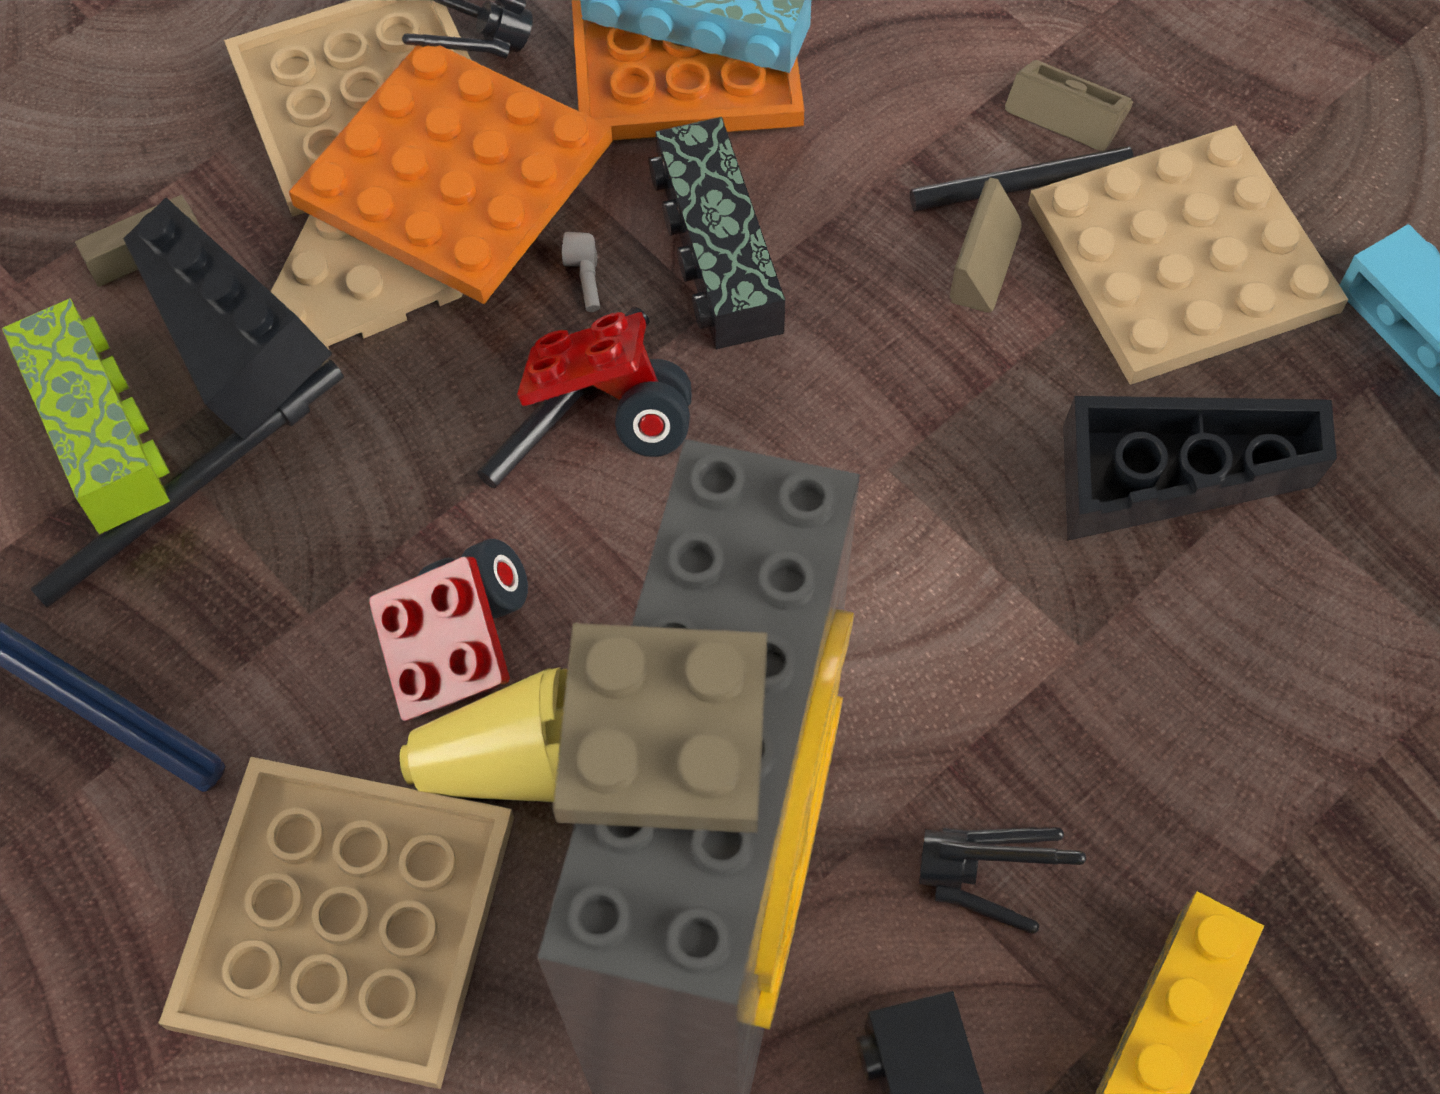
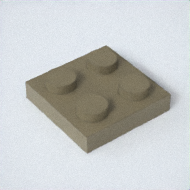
M573 623L553 806L556 821L560 823L757 833L767 633Z

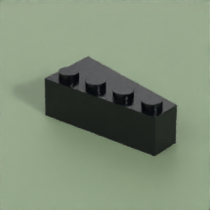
M167 197L151 212L146 214L139 224L123 238L205 405L244 440L332 355V352L295 313Z
M1074 396L1063 425L1067 541L1315 487L1337 459L1332 400Z

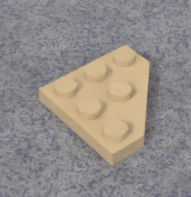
M312 215L308 217L271 290V293L295 313L328 349V346L358 333H361L364 339L407 321L406 313L436 300L439 306L461 298L463 293Z

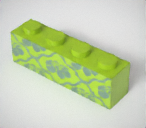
M71 298L3 327V333L73 493L99 534L104 533L170 502L159 479L170 474V471L154 440L142 443L139 435L149 431V427L133 397L122 401L119 393L130 388L113 355L103 359L100 354L110 349V346L95 317L91 316L83 320Z

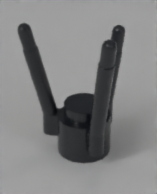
M431 0L477 18L476 30L484 35V39L406 33L402 36V42L406 45L422 47L441 45L452 50L486 52L506 59L509 50L520 52L525 46L531 33L533 16L530 10L525 9L526 0H496L495 2L487 0L482 7L465 0Z
M944 827L943 831L925 829L919 884L936 886V902L958 904L1006 925L1034 934L1039 930L1038 922L1011 909L962 890L961 884L976 885L978 860L1082 865L1086 861V855L1079 850L1000 845L1059 841L1063 839L1064 831L1058 827L967 831Z

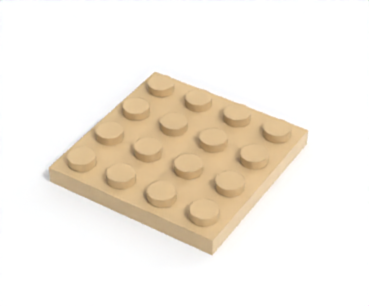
M350 0L224 40L292 217L305 212L293 206L289 195L290 189L415 48L414 45L404 44L402 36L410 33L460 37L446 6L431 0ZM449 49L471 60L467 51Z
M1236 125L1031 190L1028 206L1130 385L1342 313L1348 301L1344 291Z
M250 757L159 1024L170 1031L441 1089L514 822L512 809Z

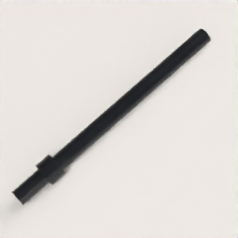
M326 360L246 440L234 431L165 484L163 487L170 502L100 534L31 587V591L46 608L51 606L285 423L291 427L310 412L308 405L344 378L341 370L332 360Z

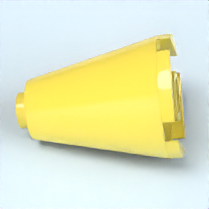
M560 667L554 669L547 668L413 729L409 734L407 745H403L400 749V766L405 781L409 785L415 784L418 791L449 797L554 802L568 669L560 670Z

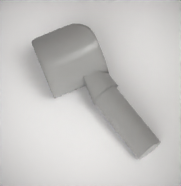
M565 232L562 245L563 266L580 267L586 311H598L600 303L595 280V268L598 261L595 239L590 233Z

